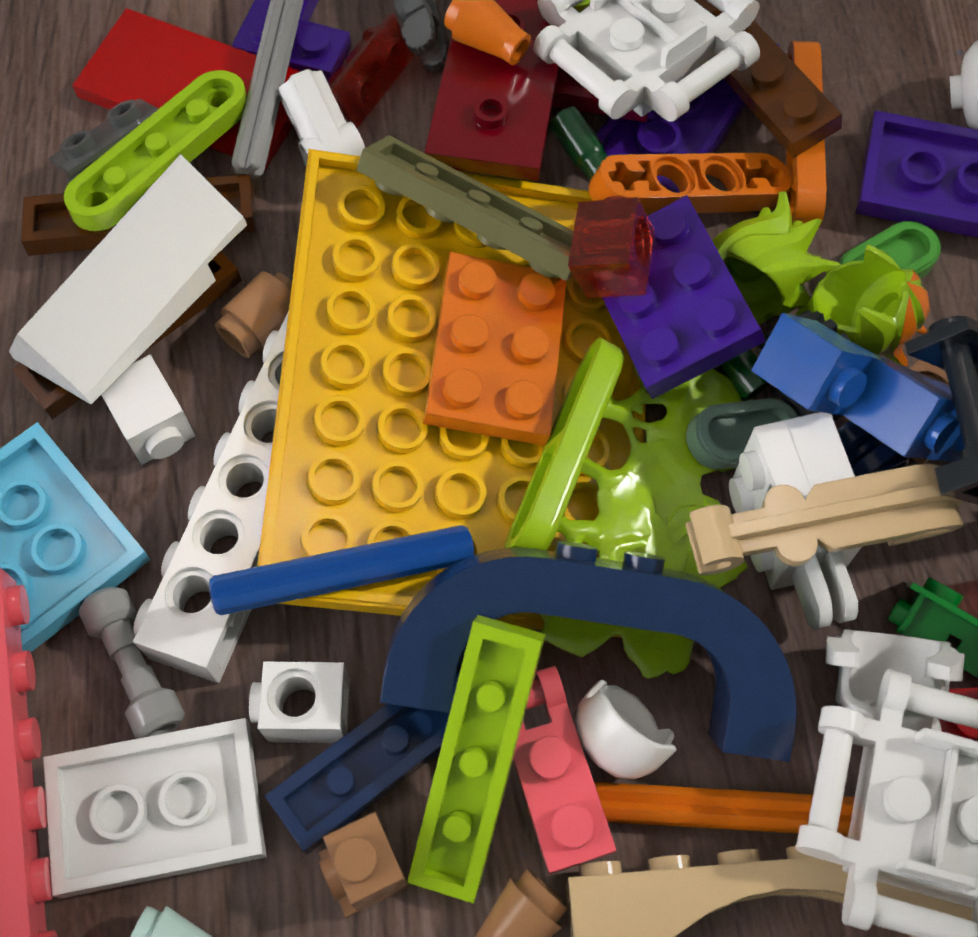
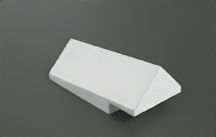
M180 154L17 333L9 353L16 361L87 403L92 404L216 281L208 263L247 226L244 217Z

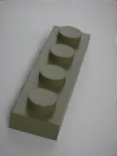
M390 135L362 150L356 171L375 180L374 183L379 189L392 195L406 196L425 206L426 212L437 220L457 223L476 233L479 241L488 247L497 250H508L529 261L530 267L539 274L552 278L560 277L567 281L587 260L594 241Z

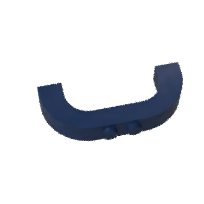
M566 541L557 542L556 552L532 548H503L473 555L440 572L416 594L399 619L389 643L380 703L449 713L457 663L464 647L468 643L472 623L477 615L497 619L514 613H538L681 635L701 644L711 660L715 675V694L708 735L723 753L790 762L797 718L796 695L789 665L779 644L764 623L746 606L719 587L702 578L664 568L665 558L626 551L624 552L623 562L597 558V547Z

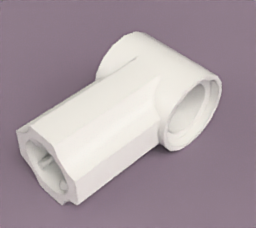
M307 69L291 75L284 84L278 87L281 102L300 139L299 149L305 166H307L309 149L361 156L362 150L365 148L363 140L355 125L351 121L346 123L322 70L311 71Z

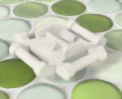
M537 0L540 13L550 25L544 28L537 36L533 46L534 53L547 64L556 63L599 99V108L612 119H619L632 109L641 117L654 110L667 121L673 122L689 110V103L734 70L743 71L758 61L760 57L758 43L749 33L743 31L754 21L758 14L759 3L756 0H707L722 12L717 17L713 16L694 0H590V6L580 13L573 7L583 0Z
M887 669L881 681L874 719L866 718L861 713L845 707H822L818 731L824 734L808 825H801L799 828L796 850L811 857L843 865L842 871L848 873L842 908V922L845 925L867 931L871 924L914 937H978V741L929 728H923L918 732L901 727L904 711L908 710L978 729V700L911 682L910 674ZM853 743L863 746L847 838L838 833L837 829ZM879 881L973 908L972 921L877 894L876 883Z

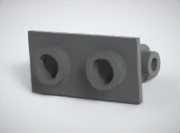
M141 99L136 101L127 100L119 103L107 113L106 121L90 131L82 130L72 134L61 143V150L48 159L52 164L69 175L66 178L69 184L77 175L155 113L158 108Z

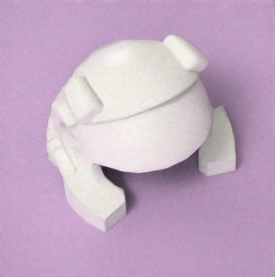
M844 629L843 633L836 637L827 636L825 663L839 666L836 702L841 704L842 707L861 713L866 718L874 719L881 681L887 669L910 674L911 682L949 692L950 681H962L965 654H961L955 648L950 647V642ZM908 710L904 711L901 727L918 732L923 728L941 731L938 718Z

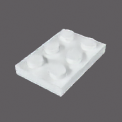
M246 718L43 757L52 896L61 899L267 857L250 723Z

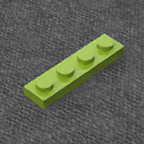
M477 615L474 619L407 883L474 904L546 634L481 615Z

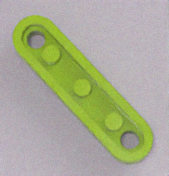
M215 70L202 74L70 181L64 191V202L74 223L80 228L89 231H101L115 226L180 154L190 163L242 119L247 99L242 79L238 75L224 70Z

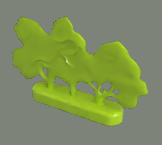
M599 337L590 346L577 368L551 430L550 438L543 449L510 528L505 548L547 550L558 531L565 535L567 542L581 544L585 542L590 546L597 547L600 559L623 562L624 552L626 551L646 553L665 558L664 568L694 575L719 588L735 580L740 573L748 569L745 559L741 565L734 569L718 574L699 575L685 523L691 521L690 512L707 506L721 505V503L714 498L704 495L700 486L702 475L717 470L702 465L693 457L687 445L686 430L692 418L705 408L716 404L742 402L741 396L727 376L711 369L652 399L646 393L647 390L634 365V372L640 380L641 389L624 400L615 401L612 398V392L622 370L625 355L619 347ZM641 404H663L667 412L664 419L649 423L632 416L633 411L642 415L644 407ZM602 418L622 423L629 436L631 452L627 462L621 469L610 471L587 458ZM634 427L645 430L647 443H642L636 438L633 432ZM735 468L720 469L718 471L724 472ZM581 472L595 479L598 485L597 503L599 514L595 521L569 520L563 516ZM539 614L545 621L541 633L546 634L544 640L579 657H583L597 649L617 634L622 637L624 651L627 656L640 669L642 676L647 679L659 677L666 671L674 675L684 671L690 663L694 640L681 635Z

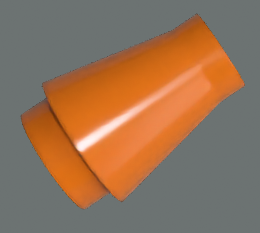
M452 0L447 9L444 24L446 28L452 31V38L455 41L499 57L510 65L517 64L530 46L531 35L522 30L495 0Z

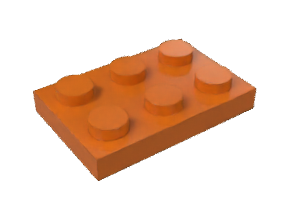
M450 252L446 264L423 424L545 446L551 435L567 281L560 277L544 276L530 267Z

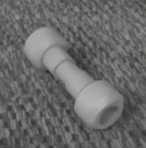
M107 587L90 594L82 602L78 613L88 635L102 639L110 659L116 662L122 675L121 683L130 700L125 717L134 737L138 739L175 731L181 725L185 712L175 691L160 686L152 666L146 664L140 649L133 643L136 635L134 634L132 624L136 618L137 611L127 590L118 587Z

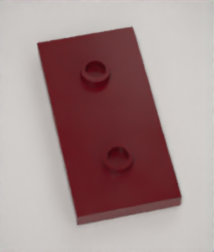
M495 0L522 30L531 35L530 46L517 64L510 65L499 57L455 41L451 36L424 153L457 171L539 182L560 66L556 63L547 64L534 53L533 46L539 33L550 24L540 13L537 0Z

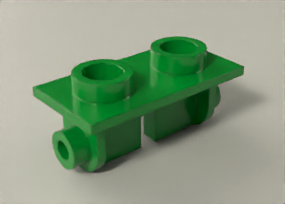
M930 577L927 578L923 587L907 580L904 586L915 591L916 595L911 603L899 598L889 613L887 620L897 625L895 632L900 635L944 642L952 634L960 639L955 649L959 653L965 654L963 670L978 678V619L958 608L964 596Z

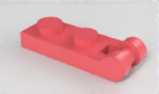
M555 666L536 671V678L533 681L526 707L527 710L544 704L550 723L526 730L523 722L513 757L515 771L548 875L614 854L617 851L567 704L561 678Z

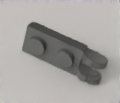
M394 0L395 9L404 24L401 33L409 50L419 56L422 65L427 71L430 70L431 73L443 71L450 43L436 0Z

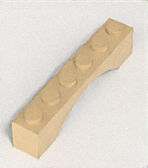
M796 846L786 848L787 859L760 861L758 849H742L718 853V865L691 867L689 855H670L649 859V871L622 873L620 861L585 863L579 865L580 876L568 877L565 884L566 901L569 907L570 937H675L703 916L734 903L770 896L814 897L843 904L848 873L842 871L843 865L805 855L797 851ZM879 881L876 883L877 894L972 921L973 908Z

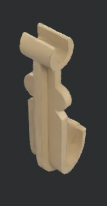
M920 464L814 484L805 499L802 493L795 487L777 485L766 493L762 502V508L731 514L729 507L726 505L707 506L690 512L691 521L686 522L685 525L699 575H712L738 567L744 562V556L774 551L777 557L785 564L801 566L808 563L815 555L818 545L833 553L887 542L888 546L942 535L964 526L958 511V507L961 506L963 501L940 494L935 468L940 466Z

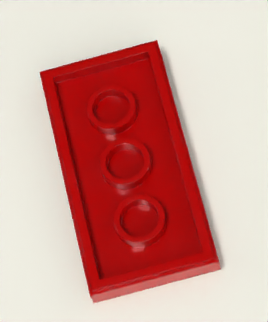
M126 8L72 86L78 98L109 110L124 101H136L137 99H141L160 109L202 74L215 70L232 72L242 79L246 94L248 95L257 55ZM288 67L285 82L291 75L301 71ZM281 100L265 169H267L293 126ZM241 120L211 144L209 148L233 156Z

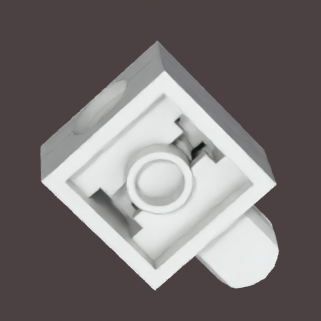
M818 412L754 427L744 452L740 454L739 464L734 476L729 480L730 497L737 513L762 508V502L766 493L777 485L795 487L802 493L805 499L814 484L855 477L832 415L830 413ZM818 545L815 555L808 563L801 566H790L783 563L774 551L750 555L755 569L758 572L765 571L771 590L791 585L795 586L807 623L814 630L830 626L832 618L838 623L856 619L858 599L846 568L862 547L830 553Z

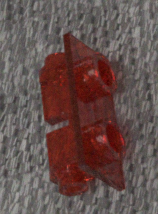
M389 13L381 24L366 28L362 35L363 38L346 58L347 67L339 66L327 81L340 110L343 111L348 122L351 121L356 128L361 125L414 57V54L405 44L406 41L403 39L401 28L393 13Z

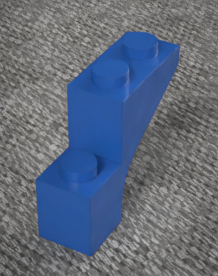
M782 313L751 369L752 372L807 410L843 415L904 457L954 462L960 459L959 452L965 449L948 384L876 355L837 334L818 321Z

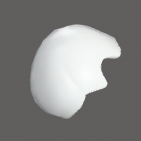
M599 680L580 701L575 716L577 734L583 749L599 768L616 778L637 779L651 774L676 752V747L671 744L674 739V732L670 729H658L652 714L637 696L617 685H606L607 682Z

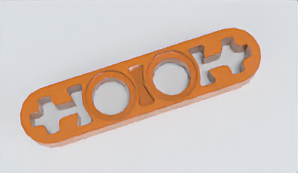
M791 41L786 55L823 93L821 44L810 41ZM825 139L794 158L786 150V167L792 178L791 187L787 191L792 223L796 220L802 221L803 224L814 219L823 221L827 194Z
M766 153L612 155L604 159L591 178L588 188L590 197L601 210L617 216L650 215L686 195L697 213L761 211L764 207L772 209L778 202L779 192H787L790 189L792 178L783 162ZM706 175H711L720 180L725 185L727 192L715 188L708 182ZM657 176H664L677 185L680 193L666 189L660 184Z

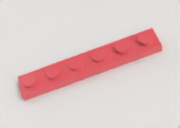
M0 568V937H58L55 930L47 931L44 902L53 899L49 858H40L38 829H44L47 826L46 796L42 786L34 787L32 760L38 759L41 756L42 743L37 719L35 717L28 718L26 691L35 689L36 675L31 652L29 650H22L20 625H26L30 620L29 600L24 585H17V581L2 568Z

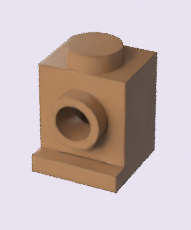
M376 812L323 837L327 848L318 852L321 858L319 864L335 901L338 900L345 918L409 888Z

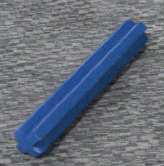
M459 525L214 575L210 578L209 582L210 597L216 614L226 615L447 568L473 556L474 546L468 528Z

